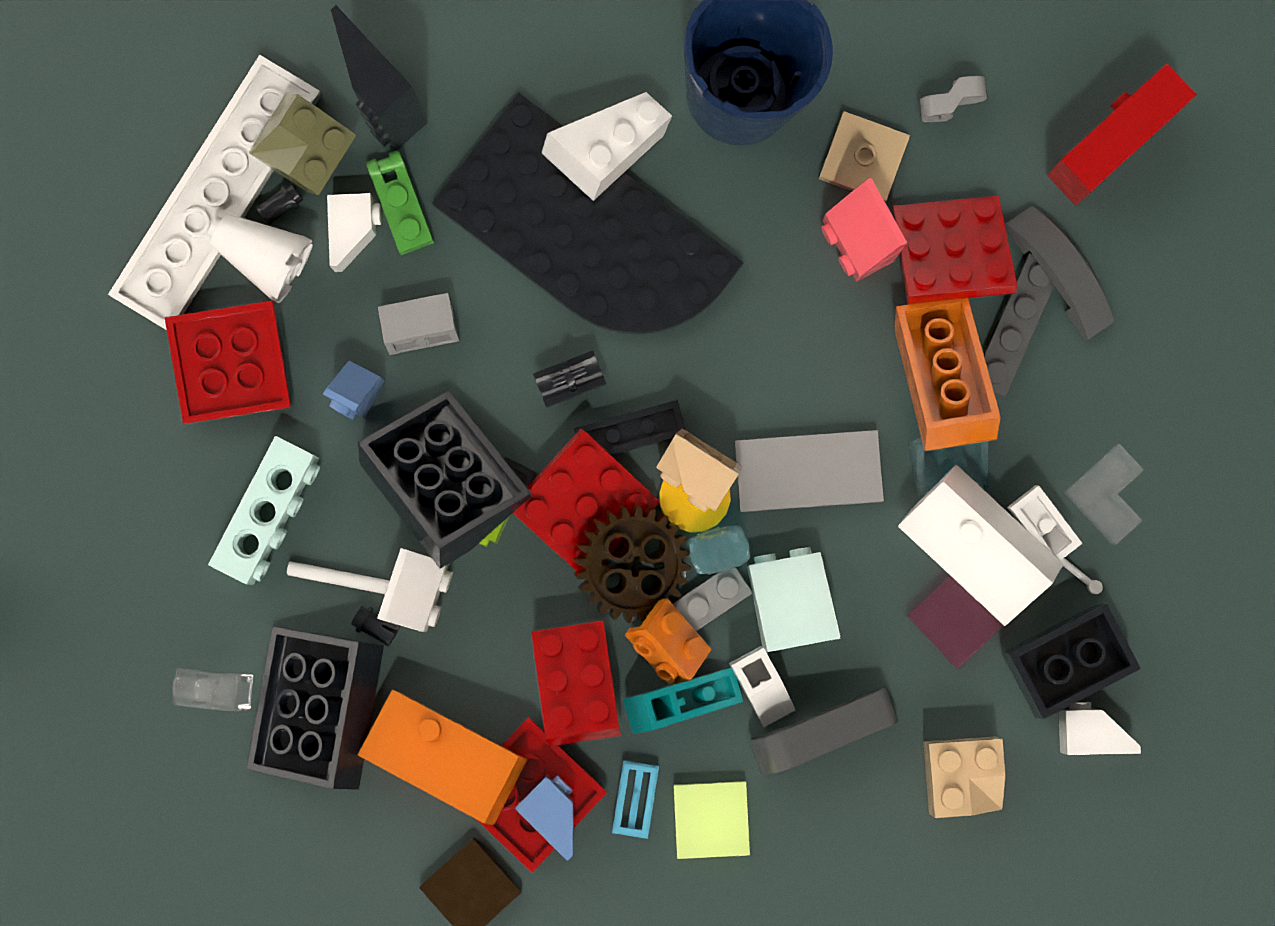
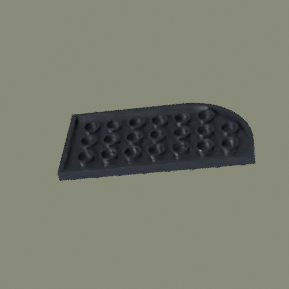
M520 93L516 95L432 202L433 207L583 320L609 331L626 334H648L665 331L686 323L708 308L743 266L741 260L626 173L617 178L593 201L542 154L547 133L563 126Z

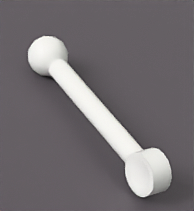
M1063 558L1061 560L1066 569L1087 585L1089 593L1099 594L1102 591L1103 586L1100 581L1091 580L1067 559Z

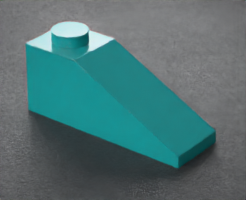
M732 668L723 669L692 678L689 681L671 684L623 699L632 734L656 730L744 702L737 677Z

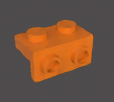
M668 598L658 600L642 625L629 628L625 634L633 644L635 651L650 663L655 669L657 676L667 684L691 680L712 650Z

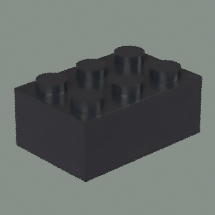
M1107 603L1095 604L1002 652L1035 718L1046 719L1141 669Z

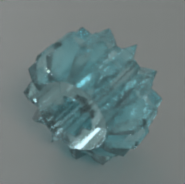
M736 525L706 530V532L697 534L688 541L691 563L694 565L696 572L700 574L710 575L716 572L721 573L725 570H732L734 567L742 566L750 558L748 538L744 534L742 527Z

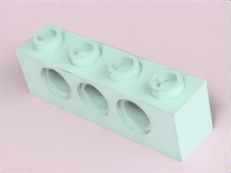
M275 436L208 565L246 585H254L256 580L260 582L269 569L270 562L266 560L272 548L277 550L286 536L287 530L283 529L289 516H296L303 503V498L300 495L305 485H311L318 475L320 466L316 464L319 458ZM283 471H289L292 475L291 486L286 490H279L276 485L277 476ZM272 503L276 510L275 517L265 523L260 518V509L264 504ZM255 535L259 541V547L255 553L248 555L243 549V541L247 536Z

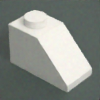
M370 193L327 195L330 267L335 272H342L376 236V225H381L382 223L380 203H375Z
M1076 702L1069 706V709L1059 711L1060 753L1066 755L1141 754V746L1103 710L1091 709V702Z

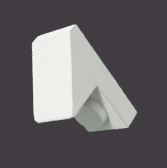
M1035 485L1007 507L1014 518L1060 561L1082 544L1040 486Z

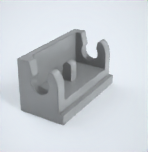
M448 293L378 307L383 340L389 355L459 341L453 306H451Z

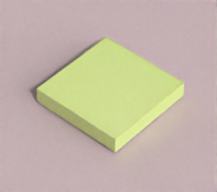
M746 781L674 784L677 859L750 855Z

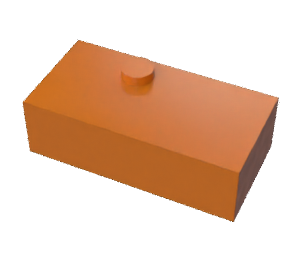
M968 298L896 306L894 330L924 450L929 451L997 440L1001 416Z
M393 689L358 753V756L478 821L489 825L495 824L528 760Z

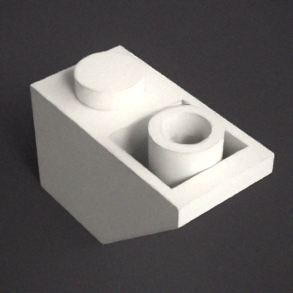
M759 646L729 663L763 727L796 710L780 676L763 647Z

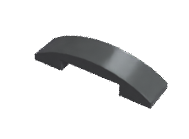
M1031 206L1005 224L1007 232L1022 253L1025 254L1028 251L1032 253L1069 305L1070 309L1065 314L1085 342L1114 322L1106 297L1089 266L1074 245L1050 219Z

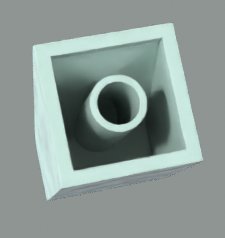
M811 547L790 550V558L776 560L775 553L754 557L755 564L747 566L762 647L766 652L840 639L821 552L812 553Z

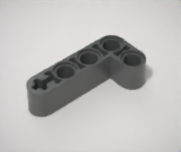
M883 687L787 727L758 735L750 739L749 743L761 774H773L788 770L896 724L899 720L887 689Z

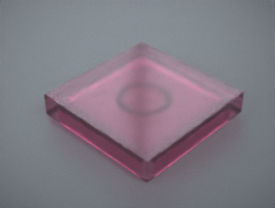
M951 575L907 615L908 619L956 669H959L1004 626Z

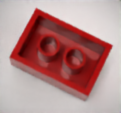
M604 621L531 631L545 738L549 747L621 736Z

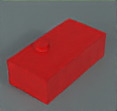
M1168 64L1164 65L1133 95L1126 91L1113 102L1110 107L1114 112L1065 155L1047 176L1075 206L1078 205L1179 113L1197 94Z

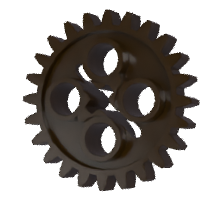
M634 504L631 514H629L626 507L620 505L618 516L616 517L609 510H606L605 516L607 521L602 523L594 518L593 522L597 528L595 532L584 529L583 533L589 538L588 542L576 544L584 552L583 556L573 557V561L576 564L583 566L582 569L574 572V576L577 579H585L578 586L579 590L582 593L590 592L586 598L590 605L599 601L596 609L599 613L604 614L610 608L609 615L615 621L623 612L624 620L627 623H631L634 613L644 622L646 611H651L658 600L666 599L670 595L681 597V593L675 588L677 583L688 584V581L681 576V571L690 570L691 566L683 562L682 559L689 556L691 552L686 548H679L687 539L682 534L674 536L679 526L674 522L666 525L668 516L664 513H661L655 519L656 510L652 507H648L642 515V509L638 504ZM615 537H623L624 544L621 550L615 553L609 552L611 540ZM657 538L659 541L658 549L652 554H645V544L650 539ZM633 557L645 564L663 562L661 568L634 564L631 570L622 563L601 564L603 559L630 563L633 561ZM612 573H620L621 579L619 584L614 588H606L605 582L607 577ZM654 574L656 578L655 584L650 589H641L643 578Z

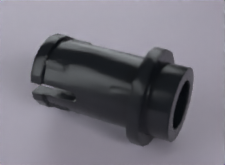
M292 183L287 186L282 184L280 186L281 190L262 204L256 206V209L268 225H271L273 221L293 207L296 209L300 207L299 203L303 201V198Z
M361 606L354 616L351 625L356 627L357 633L363 631L389 647L392 643L391 640L395 639L400 626L377 619L378 615L373 612L372 607L367 609Z

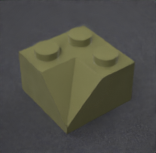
M286 93L250 149L249 154L304 191L319 195L356 137V134L299 94Z

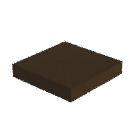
M475 837L419 887L452 926H486L522 893V890Z

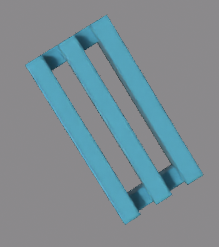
M623 760L612 833L648 839L659 765ZM629 769L636 770L628 827H621ZM643 772H650L642 830L635 829Z

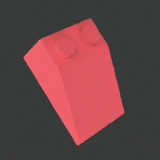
M872 178L864 181L829 210L822 220L824 225L821 226L824 237L830 245L836 244L842 255L838 260L847 276L853 275L856 282L893 263L907 244L904 235Z

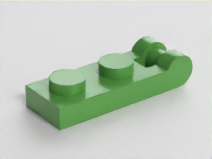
M398 149L390 152V157L379 161L376 158L366 161V166L399 253L404 255L433 244L434 241ZM395 170L398 179L385 183L382 174Z

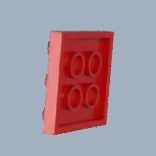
M999 195L893 206L892 216L907 241L899 256L908 304L1016 293L1017 281Z
M274 301L164 317L183 424L292 407Z
M580 429L529 484L527 489L531 492V497L513 514L577 571L582 569L583 566L576 564L573 561V557L583 556L584 552L576 544L588 542L589 538L583 533L584 529L595 532L597 528L593 522L594 518L604 523L607 521L605 511L609 510L616 517L618 516L620 505L626 507L629 514H631L634 504H638L641 507L643 515L648 507L654 509L660 501L587 432ZM619 536L611 540L609 552L614 553L624 542L623 537ZM603 559L601 564L603 565L607 559Z
M528 717L502 744L503 747L528 760L495 824L489 825L478 822L533 873L555 848L515 809L516 806L547 774L553 779L558 775L573 790L569 795L574 799L575 828L608 791L561 746L549 747L545 738V731Z

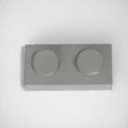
M732 563L674 602L673 605L697 631L751 595L752 591Z

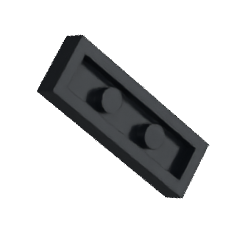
M678 400L579 426L574 428L576 434L580 429H583L613 456L672 440L676 433L682 428L684 430L686 428Z

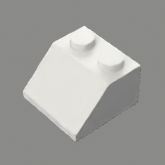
M401 548L377 619L421 632H427L429 626L435 627L441 612V607L436 605L440 592H447L453 572L448 571L450 564L439 569L432 558Z

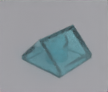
M922 438L914 439L908 443L918 498L924 497L955 465L959 466L981 488L988 487V441L929 451L924 450Z

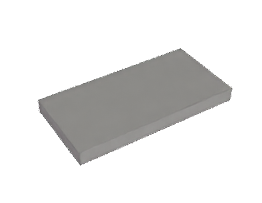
M878 430L734 441L736 463L743 466L737 476L740 513L884 501Z

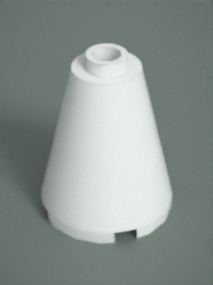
M226 214L223 218L216 217L207 234L212 237L210 245L271 300L280 303L293 287L290 283L296 275L299 277L313 246L311 244L313 241L305 236L231 214Z

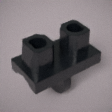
M593 350L533 373L546 408L606 385Z

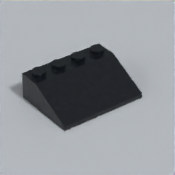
M335 5L331 9L351 85L358 98L355 105L360 110V115L366 121L365 124L369 127L370 133L383 147L389 143L396 151L427 124L425 116L412 86L340 8Z
M449 390L358 442L360 465L439 569L471 551L531 497V492Z
M272 626L247 770L330 789L359 790L364 758L358 756V753L369 734L384 645Z

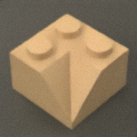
M682 428L674 436L656 468L662 471L660 477L667 483L677 488L682 484L684 492L690 495L688 501L703 511H707L708 508L716 511L743 466Z
M993 736L923 741L928 808L931 816L934 818L972 816L1002 810L1006 777L1002 738Z

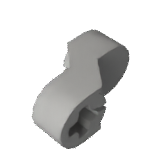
M959 77L953 81V87L949 93L921 98L922 121H948V119L953 118V112L958 105L975 104L985 101L987 99L985 77Z

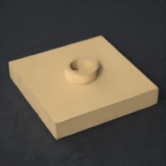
M844 111L819 180L853 191L864 181L872 178L884 202H886L910 135Z

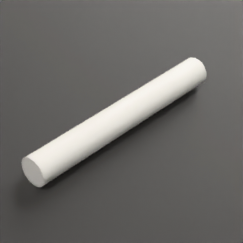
M292 561L289 562L287 568V575L381 594H386L390 582L389 580Z

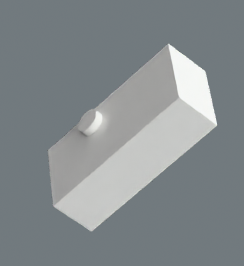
M957 465L909 511L898 525L903 532L1004 626L1053 584L1064 565Z

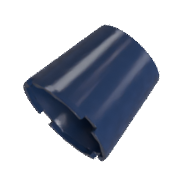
M703 0L694 9L687 24L684 37L686 98L693 119L705 133L718 141L731 145H751L761 142L778 131L818 95L829 75L833 57L830 30L818 7L815 4L811 5L807 0Z

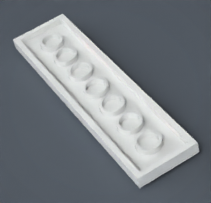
M259 55L108 295L165 330L167 329L164 317L183 315L221 256L210 245L212 237L207 234L211 224L216 217L223 218L226 214L244 218L274 171L250 155V149L286 93L299 94L315 106L322 95L321 92Z

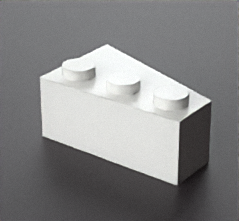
M645 92L547 133L542 154L594 201L664 136L672 115Z

